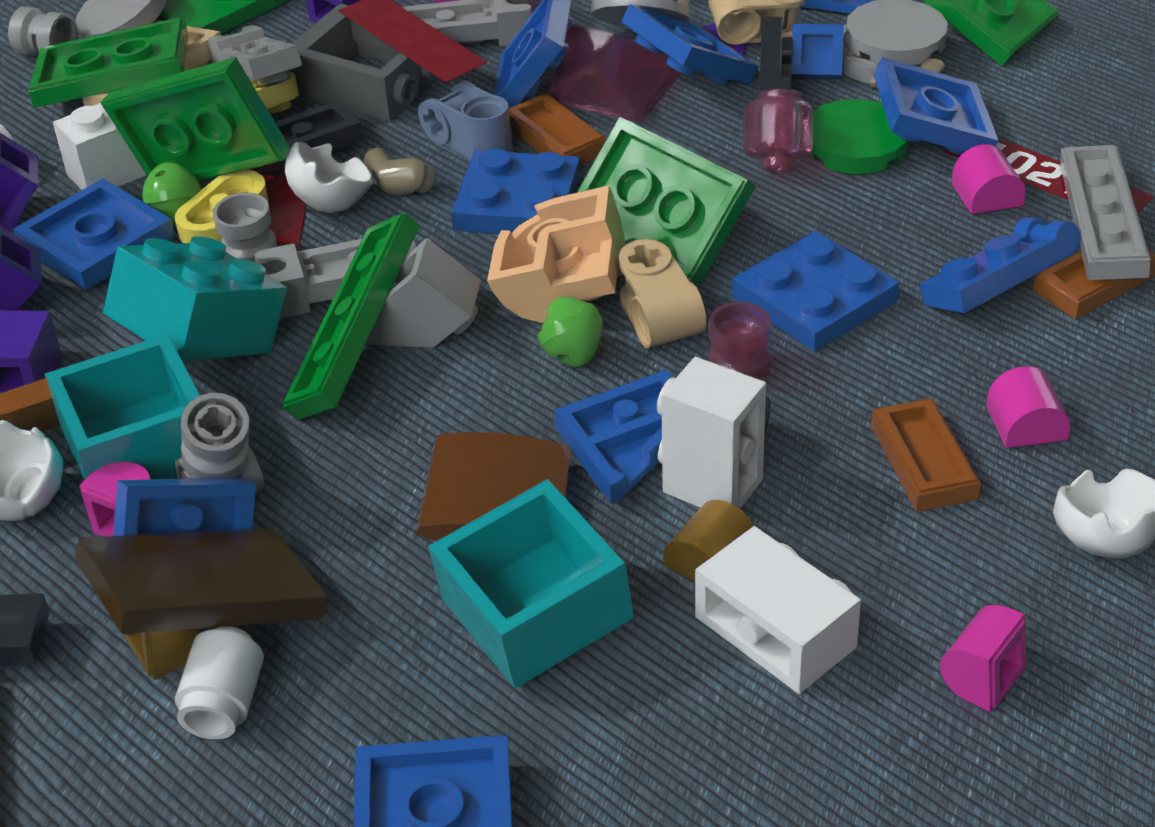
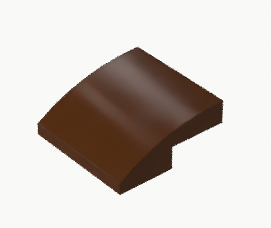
M457 432L437 435L416 536L438 541L547 479L565 497L571 447L548 440L506 433Z

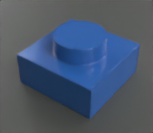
M793 24L792 79H842L844 25Z

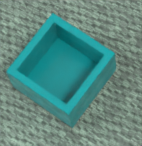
M193 237L190 243L175 244L163 239L149 238L145 240L144 245L117 246L103 314L146 341L168 334L182 362L271 353L287 287L265 275L266 268L249 260L237 259L227 253L226 245L220 241L206 237Z
M168 334L45 373L61 430L83 481L98 468L115 462L139 464L148 471L150 479H178L175 461L181 458L182 413L187 404L200 396Z
M548 479L428 546L443 601L514 689L634 618L625 562Z

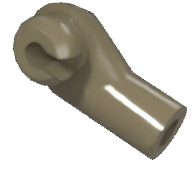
M373 148L364 157V164L372 173V177L381 190L389 195L402 196L415 191L427 193L436 182L434 168L429 164H424L421 159L410 157L392 160L383 148Z

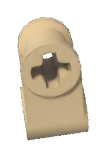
M708 0L718 35L726 43L734 45L761 42L762 17H783L782 26L786 28L782 29V37H792L793 24H801L798 20L800 7L806 2V0Z
M650 239L635 240L626 244L619 253V266L625 276V285L621 288L619 299L621 307L634 325L641 344L649 349L704 333L707 322L701 295L697 287L687 279L672 256L670 249L665 244Z

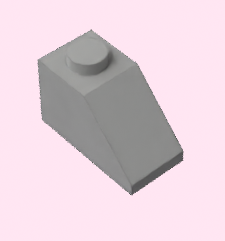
M426 238L406 255L365 345L434 348L451 333L461 334L470 326L477 315L478 307L475 305L481 279L430 239Z

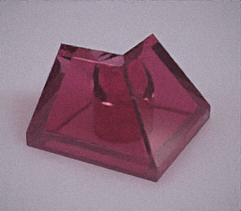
M571 24L564 41L569 44V47L562 62L555 69L549 95L563 105L642 123L680 76L681 72L666 64L668 59L666 55L650 51L638 43L615 33Z

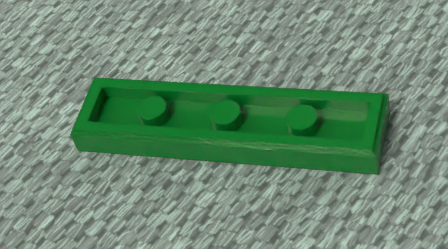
M407 213L396 215L366 230L283 402L282 408L297 421L337 406L420 227Z

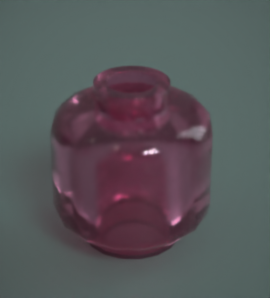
M772 89L758 92V99L749 102L744 109V153L753 159L761 160V169L766 171L793 170V162L795 160H801L810 155L813 147V107L809 103L800 100V92Z

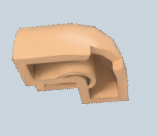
M610 186L565 195L536 204L534 207L537 215L519 225L512 233L511 231L501 230L494 244L487 279L491 290L504 307L521 318L539 323L545 321L547 308L554 299L567 296L582 301H592L603 295L613 294L616 290L617 276L624 275L619 266V253L625 246V238L620 215Z

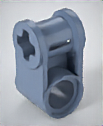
M464 80L454 85L452 93L439 100L430 98L420 103L418 107L420 124L428 137L435 143L456 151L467 157L470 161L474 150L502 149L507 152H513L509 107L504 98L492 95L476 87L471 82Z

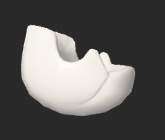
M296 142L292 145L289 154L285 158L287 181L295 195L315 210L326 213L348 210L363 197L373 184L372 173L359 158L353 157L349 161L339 163L332 157L331 144L311 148L305 143Z
M4 420L0 421V520H23L27 516L36 515L48 506L60 488L64 462L52 440L46 438L44 433L38 428L33 427L31 431L22 430Z
M1123 469L1111 482L1099 483L1094 480L1093 472L1086 470L1070 486H1062L1058 489L1053 509L1056 524L1076 547L1089 554L1121 559L1138 555L1150 547L1155 540V479L1133 469Z

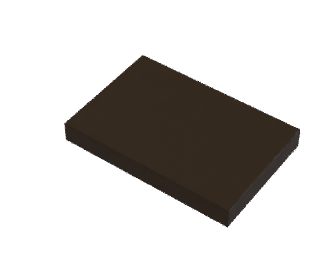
M275 529L78 538L75 560L116 626L123 634L318 620L319 618H324L328 601L327 594Z

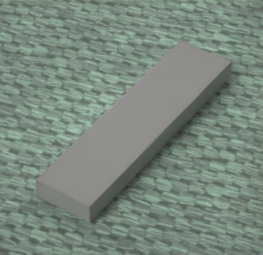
M1115 145L1064 147V149H1061L1060 167L1073 221L1080 231L1079 246L1087 280L1149 278L1151 259L1118 147Z

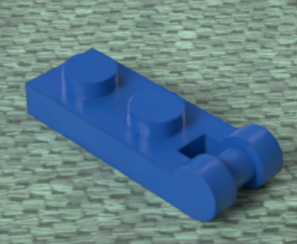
M1022 218L1017 222L1013 235L989 240L984 244L983 251L970 258H961L947 262L941 267V273L920 283L924 306L961 313L968 312L1075 253L1080 243L1078 226L1068 221L1055 220L1048 224L1045 219Z

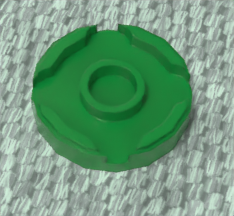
M850 99L831 102L820 106L810 113L804 124L803 143L806 153L812 159L814 155L822 158L823 166L835 172L853 175L874 174L888 169V162L896 158L898 163L902 161L910 147L909 141L891 132L883 104L876 101Z

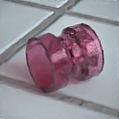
M732 302L717 307L710 314L708 321V336L712 344L708 353V361L762 381L767 376L769 370V351L766 345L770 338L771 320L768 313L760 306L747 302Z

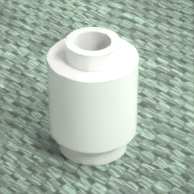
M226 626L203 631L195 637L175 696V704L179 710L177 720L189 733L206 739H225L235 732L236 726L246 720L264 659L263 651L252 640L250 635L241 629Z

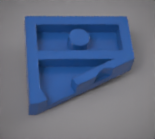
M667 370L554 410L555 429L566 444L571 447V451L610 504L620 501L659 463L658 450L662 440V416L657 412V402L664 384L672 378V375Z
M245 477L117 480L113 536L252 530L256 483Z

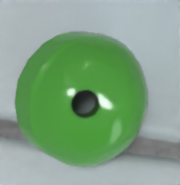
M164 162L155 167L146 178L142 193L143 202L171 218L173 228H177L175 222L177 210L200 192L202 186L197 178L183 166L173 162Z
M564 296L556 298L547 308L546 319L542 324L541 331L537 335L540 346L550 357L567 366H584L589 363L599 347L603 332V318L599 314L598 309L591 303L574 297Z

